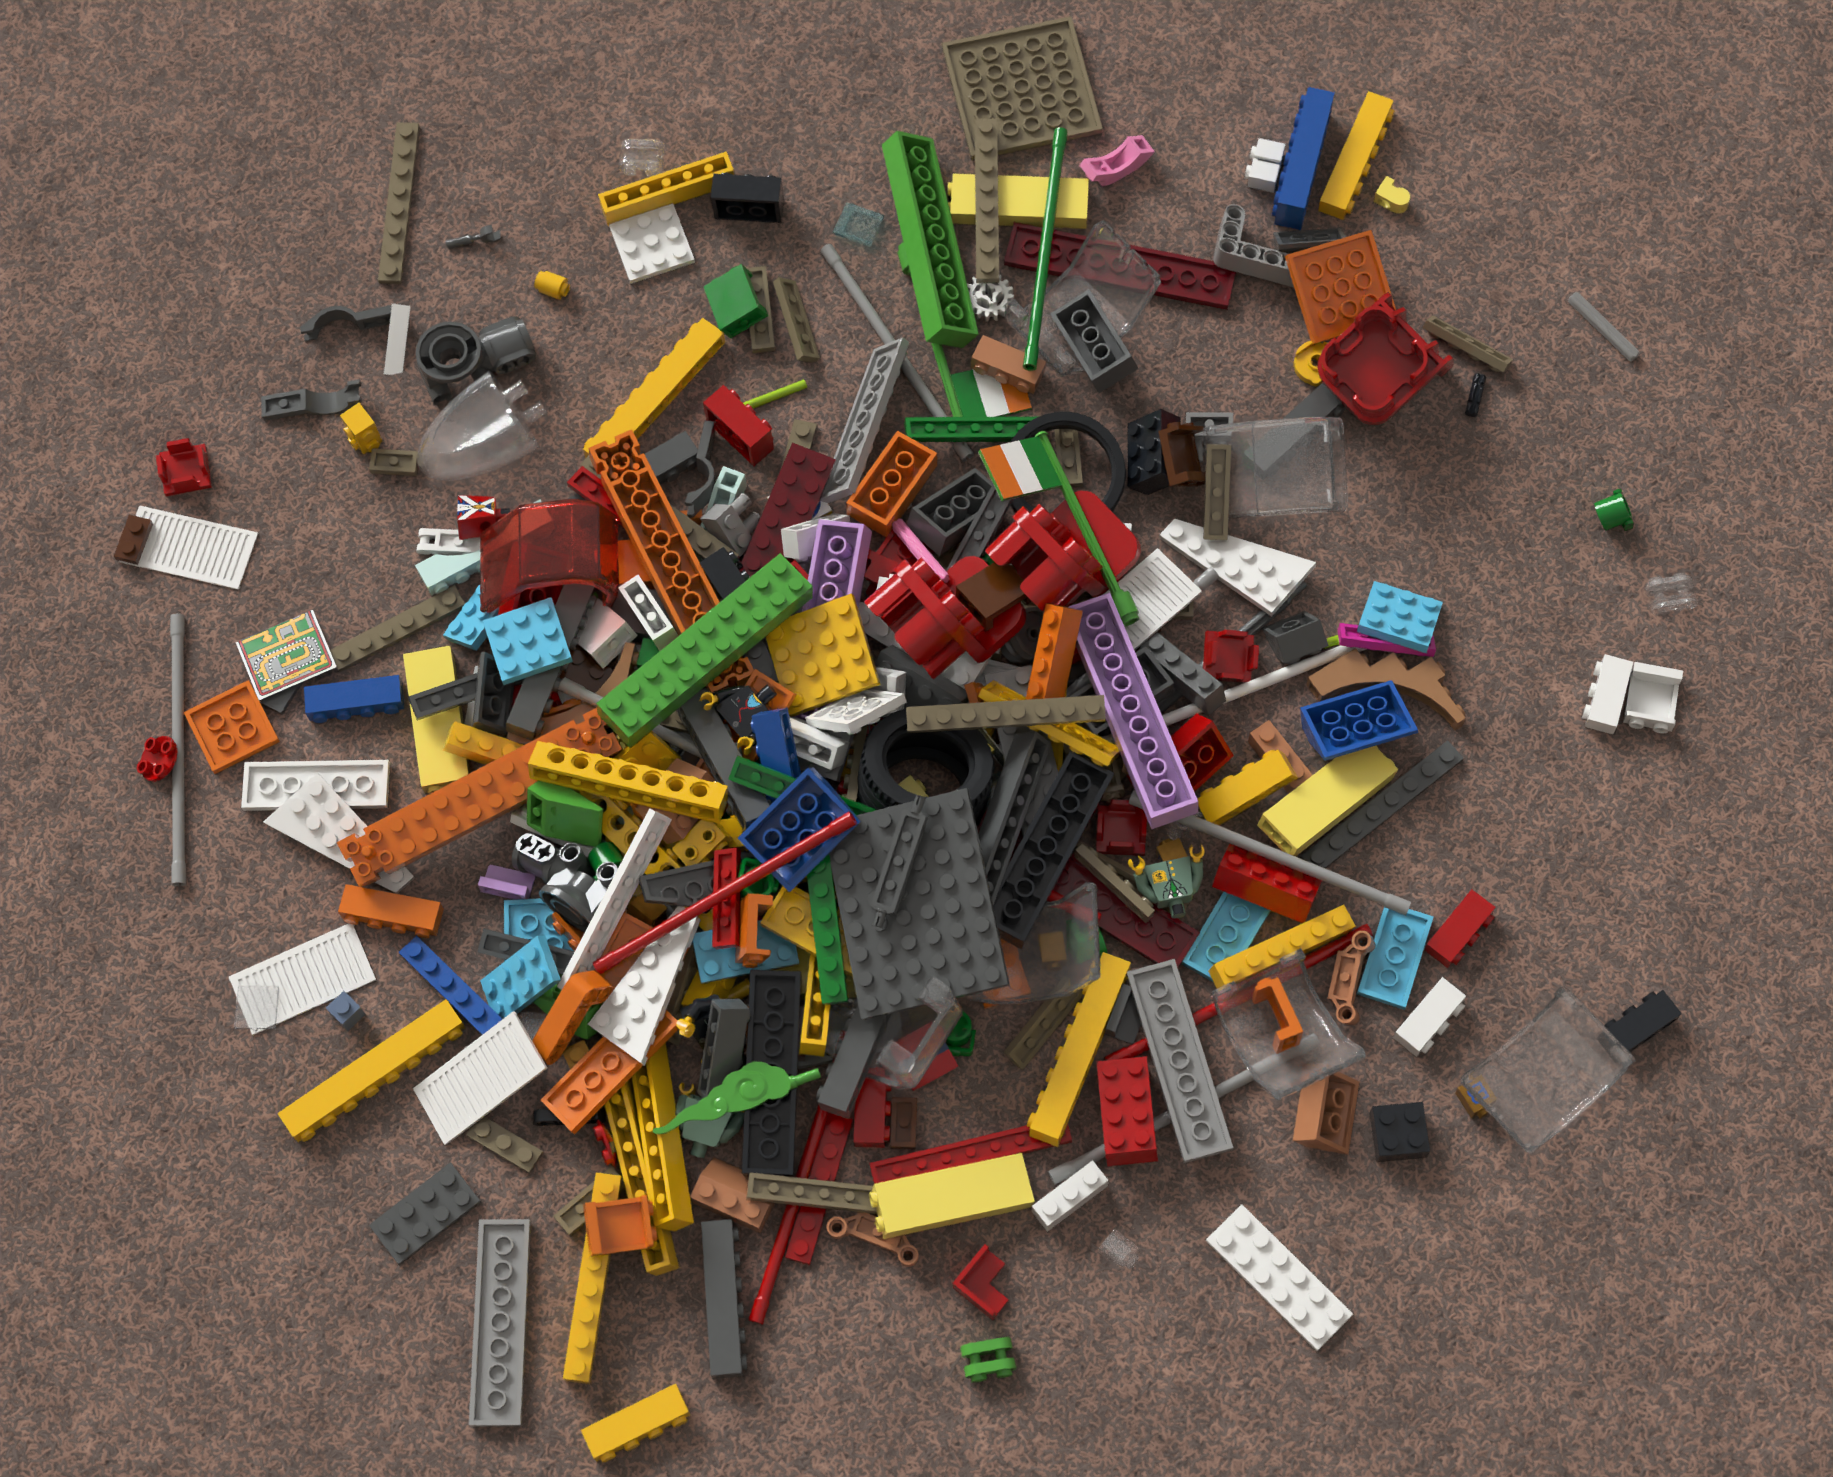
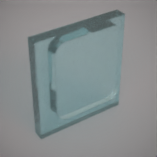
M846 202L833 230V234L871 247L881 227L884 215Z

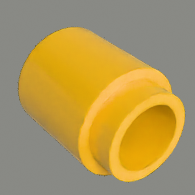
M540 271L536 276L534 288L538 289L542 294L560 300L562 296H567L570 284H568V279L549 271Z

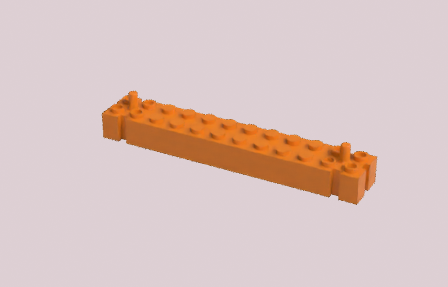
M631 429L615 436V443L608 445L605 440L589 447V457L598 475L601 474L602 484L679 636L720 602L645 454L640 453V444ZM741 656L707 684L706 688L713 694L716 691L734 685L745 686L754 671L748 657L743 658Z
M597 708L583 714L585 721L577 724L572 720L363 828L365 835L360 837L357 834H352L336 843L345 860L354 862L355 866L350 868L358 886L364 888L381 879L378 873L385 871L391 874L526 804L527 788L538 781L529 778L528 762L537 741L614 758L623 750L614 732L608 734L606 729L610 727L598 715Z

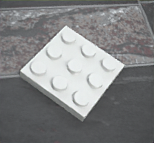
M673 203L609 224L630 284L695 263Z
M867 689L837 700L805 719L807 725L819 730L827 729L833 730V732L841 731L847 732V734H855L861 731V727L866 724L876 723L880 720L881 716L898 711V707L907 702L904 693Z

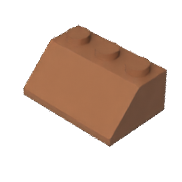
M679 758L674 759L666 769L676 774L694 776L698 779L716 782L707 771ZM639 804L635 808L643 819L649 808L672 819L662 838L666 844L684 839L699 820L698 818Z
M1328 1066L1304 1068L1293 1141L1305 1147L1348 1155L1359 1081Z
M715 1157L700 1174L690 1195L693 1204L724 1218L732 1219L733 1222L760 1234L775 1203L746 1200L749 1175H743L742 1169Z

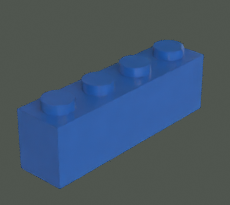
M399 675L304 687L305 713L308 719L314 723H324L330 718L348 720L354 715L372 717L378 712L396 714L399 710L405 709L403 682Z
M788 708L763 711L752 715L751 729L756 735V754L761 760V765L798 778L801 772ZM766 795V799H770L772 803L776 800V798Z

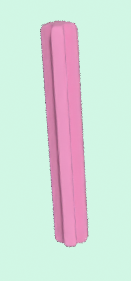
M902 519L894 521L892 524L893 531L918 560L922 557L933 571L947 583L949 581V574Z

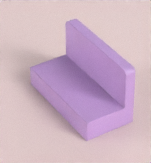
M489 865L486 876H480L478 887L481 892L513 900L529 899L535 875Z

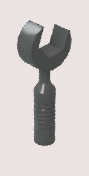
M487 225L480 229V235H466L446 240V245L448 249L471 244L478 239H481L484 243L495 242L501 239L500 230L493 233L492 225Z

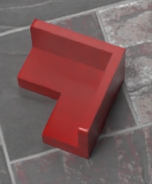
M984 1244L952 1284L954 1290L993 1321L1009 1301L1008 1298L990 1285L1005 1266V1263L991 1253L989 1247Z

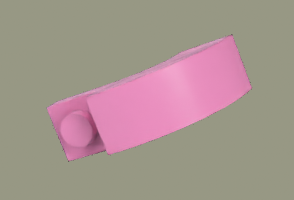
M1143 135L1129 136L1113 152L1102 157L1086 158L1081 162L1080 167L1084 170L1086 177L1092 182L1098 181L1101 186H1107L1137 170L1155 151Z

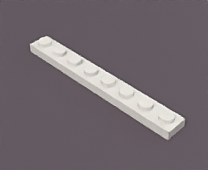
M649 808L562 975L561 981L557 985L561 990L568 979L574 974L594 970L593 961L601 957L639 884V877L643 876L672 820L669 817Z

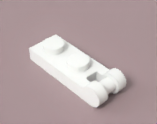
M422 528L419 529L418 537L420 538V544L417 545L416 552L425 555L468 554L483 549L484 537L459 540L458 530ZM435 539V544H429V541Z

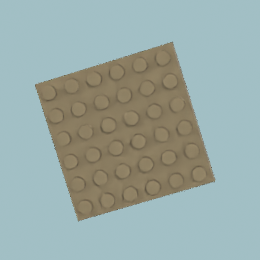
M1071 16L942 43V51L971 161L975 160V119L997 118L998 155L1052 144L1054 130L1058 127L1067 129V141L1102 134V124Z

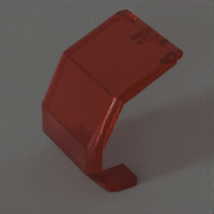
M564 499L522 504L482 531L480 535V611L483 613H491L526 589L557 585L583 584L594 586L602 591L603 606L612 607L619 591L617 515L598 502Z

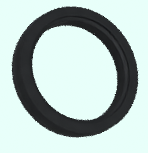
M1053 412L1033 419L1016 433L1011 442L1035 437L1040 431L1048 432L1055 429H1073L1095 439L1105 450L1111 465V483L1102 502L1113 512L1125 487L1126 466L1118 442L1105 426L1083 414ZM1023 497L1014 498L1011 503L1015 513L1022 506L1030 512L1033 510Z

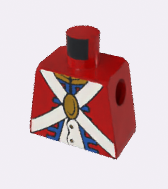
M458 495L457 523L459 540L497 534V523L511 522L510 508L497 509L495 497Z

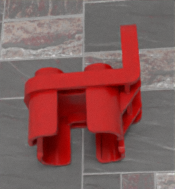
M1389 292L1381 296L1372 306L1364 309L1354 319L1355 322L1337 339L1333 338L1324 347L1318 360V373L1322 383L1358 420L1368 425H1379L1388 421L1436 375L1443 377L1453 367L1454 358L1451 355L1446 356L1444 359L1439 356V343L1436 340L1428 344L1407 323L1406 309L1402 307L1395 310L1392 305V295Z
M1084 490L1076 491L1074 493L1118 582L1137 563L1141 553L1140 542L1129 528L1095 494ZM1066 499L1051 514L1040 503L1031 512L1022 506L1012 516L1015 521L985 549V552L997 565L1005 566L1007 563H1011L1016 568L1018 575L1024 580L1020 585L1021 590L1043 612L1046 603L1070 607L1085 591L1095 598L1109 590L1100 572L1103 566L1092 555Z
M976 556L964 557L946 571L949 574V581L947 583L933 571L922 557L912 566L904 559L893 569L896 573L864 601L872 613L880 617L895 633V640L918 665H922L933 680L965 652L977 663L986 661L1022 629L1026 621L1025 607L1019 602L994 618L993 627L985 632V628L959 601L956 597V586L989 566L983 559Z

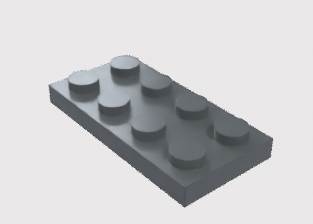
M450 1162L369 1224V1226L400 1266L479 1205L481 1201Z

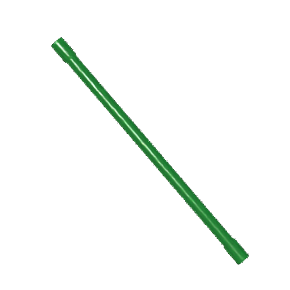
M1062 127L1055 128L1052 143V160L1028 340L1023 361V368L1028 371L1036 370L1038 362L1041 322L1063 155L1066 149L1068 133L1067 129Z

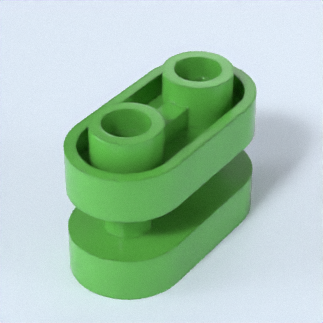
M996 1338L960 1346L962 1358H970L971 1365L964 1367L965 1378L971 1379V1382L975 1383L987 1380L986 1375L996 1373L997 1378L1012 1376V1371L1017 1369L1015 1358L1006 1357V1351L1013 1349L1011 1338ZM996 1354V1360L981 1362V1355Z

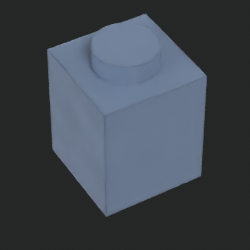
M345 991L326 1007L330 1015L347 1032L366 1015L362 1008Z

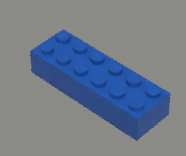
M1308 87L1306 95H1301L1299 111L1296 114L1294 130L1291 133L1283 172L1281 171L1278 191H1276L1272 216L1275 217V225L1298 230L1302 229L1331 116L1335 92Z

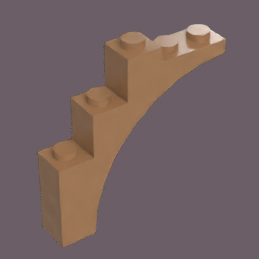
M625 642L620 660L613 673L596 694L602 697L606 696L633 674L639 656L635 644ZM583 702L566 712L543 717L542 720L545 721L543 730L540 735H535L534 740L572 720L577 724L585 721L583 714L597 707ZM508 732V740L523 745L531 742V740Z
M1355 648L1312 674L1307 680L1306 685L1318 702L1392 680L1399 694L1412 697L1428 705L1441 715L1454 730L1462 727L1466 719L1463 708L1453 702L1448 688L1444 685L1441 686L1445 678V670L1432 657L1407 671V665L1400 657L1398 658L1394 652L1369 666L1370 663L1363 653L1360 654Z

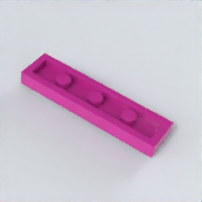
M1339 623L1337 630L1339 645L1429 657H1434L1436 652L1433 634L1427 653H1423L1357 632L1358 625Z

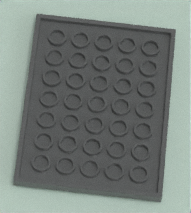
M968 788L928 797L924 801L921 812L928 817L921 842L897 914H887L883 928L872 925L877 910L870 905L902 809H911L914 801L856 815L861 822L829 853L862 1020L1010 986Z

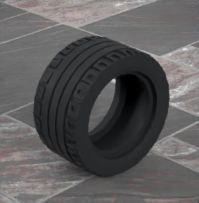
M906 709L891 713L872 728L865 739L858 769V803L880 810L914 801L916 794L899 786L888 770L895 764L905 760L926 759L939 763L950 770L961 785L957 790L969 789L976 826L980 823L984 815L993 780L994 759L987 740L978 729L908 733Z

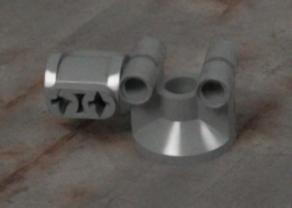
M512 316L484 327L479 332V337L471 328L462 323L442 322L426 330L420 337L416 346V359L418 370L432 403L440 405L439 402L444 400L450 401L452 398L447 383L458 382L471 375L475 386L482 388L484 384L494 383L495 377L492 371L497 374H505L526 366L536 359V351L523 320L517 316ZM450 359H459L455 364L445 365Z
M533 832L518 838L512 853V865L515 869L522 873L529 872L542 879L544 884H546L539 891L542 901L553 912H557L565 922L585 933L618 870L616 864L604 862L597 868L595 873L578 844L568 843L562 848H558ZM597 875L598 880L596 881L593 876Z

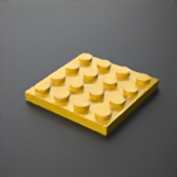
M848 594L792 615L766 636L779 684L797 694L788 709L789 716L791 717L881 685L853 594Z

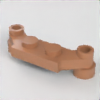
M1366 931L1356 932L1352 937V944L1343 951L1338 950L1327 999L1334 1002L1337 1008L1336 1017L1345 1025H1355L1360 1019L1357 1009L1354 1007L1355 996L1364 956L1375 949L1374 939ZM1352 1013L1351 1018L1347 1019V1016Z
M858 1212L857 1215L845 1219L833 1217L827 1223V1232L834 1239L852 1236L896 1253L899 1262L906 1267H911L918 1261V1250L913 1245H910L905 1235L883 1239L882 1232L878 1233L876 1228V1216ZM837 1226L842 1228L839 1233L833 1231ZM911 1254L913 1258L907 1261L904 1259V1256Z

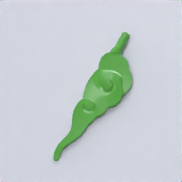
M757 1061L748 1063L740 1070L728 1074L722 1085L713 1088L709 1095L701 1099L697 1104L685 1108L667 1125L654 1128L653 1133L665 1134L687 1121H711L721 1118L726 1113L741 1112L755 1108L768 1099L784 1098L791 1089L797 1088L798 1085L821 1078L819 1069L816 1068L796 1076H789L780 1067L770 1066L767 1063Z

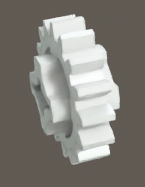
M1000 274L999 283H976V278L973 277L972 284H967L973 312H976L978 320L984 316L986 322L989 321V317H993L997 321L999 314L1005 317L1006 310H1011V303L1014 302L1013 288L1008 287V280L1001 281Z

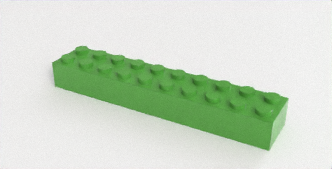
M896 131L882 144V149L926 342L963 348L979 334L934 141L932 138Z
M781 553L778 554L596 703L598 715L631 748L812 599L813 586Z

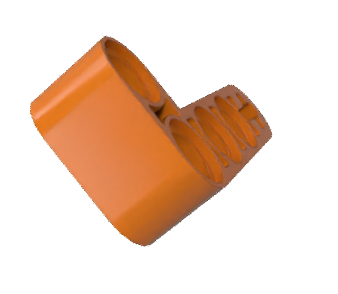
M596 971L579 972L568 979L533 1038L532 1042L547 1065L554 1064L561 1057L591 1005L603 1003L613 992V987Z

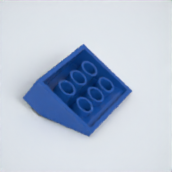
M1392 680L1300 707L1302 729L1309 743L1325 761L1418 733V729Z
M808 767L738 839L763 864L826 827L830 822L849 811L856 819L857 825L861 821L833 787L814 768ZM857 825L828 839L771 874L791 892Z

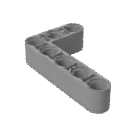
M1236 204L1227 206L1219 227L1213 256L1214 263L1218 267L1294 287L1285 259L1288 253L1240 241L1245 210Z

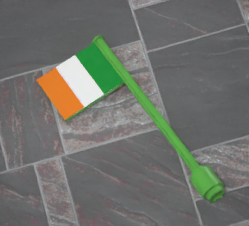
M903 242L898 246L897 254L903 273L911 276ZM931 343L953 417H1002L1032 409L1028 393L1021 392L1015 386L1008 383L1002 384L989 375L978 374L974 369L950 375L942 345Z
M1040 431L1032 438L980 449L978 453L1001 501L1056 488L1061 489L1092 555L1103 566L1100 572L1110 590L1124 627L1139 620L1137 606L1130 592L1120 589L1047 437L1048 433Z

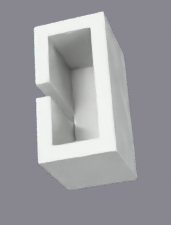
M1259 138L1257 147L1252 146L1250 160H1253L1252 166L1247 165L1245 179H1248L1247 187L1274 193L1284 155V143Z

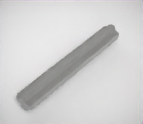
M1575 292L1569 297L1568 302L1624 357L1632 362L1639 356V350L1579 292Z

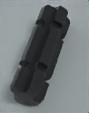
M1474 374L1465 410V415L1476 417L1478 414L1486 382L1484 374Z

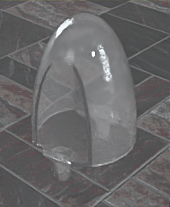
M488 371L454 397L430 424L418 448V466L427 477L440 481L465 480L496 471L540 448L530 429V424L548 413L540 401L524 412L519 411L513 402L524 394L529 393L523 382L519 380L505 390L493 373Z

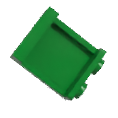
M742 264L731 268L730 271L713 279L704 286L719 330L724 332L730 339L769 316L766 308L757 299L750 280L753 277L751 271Z

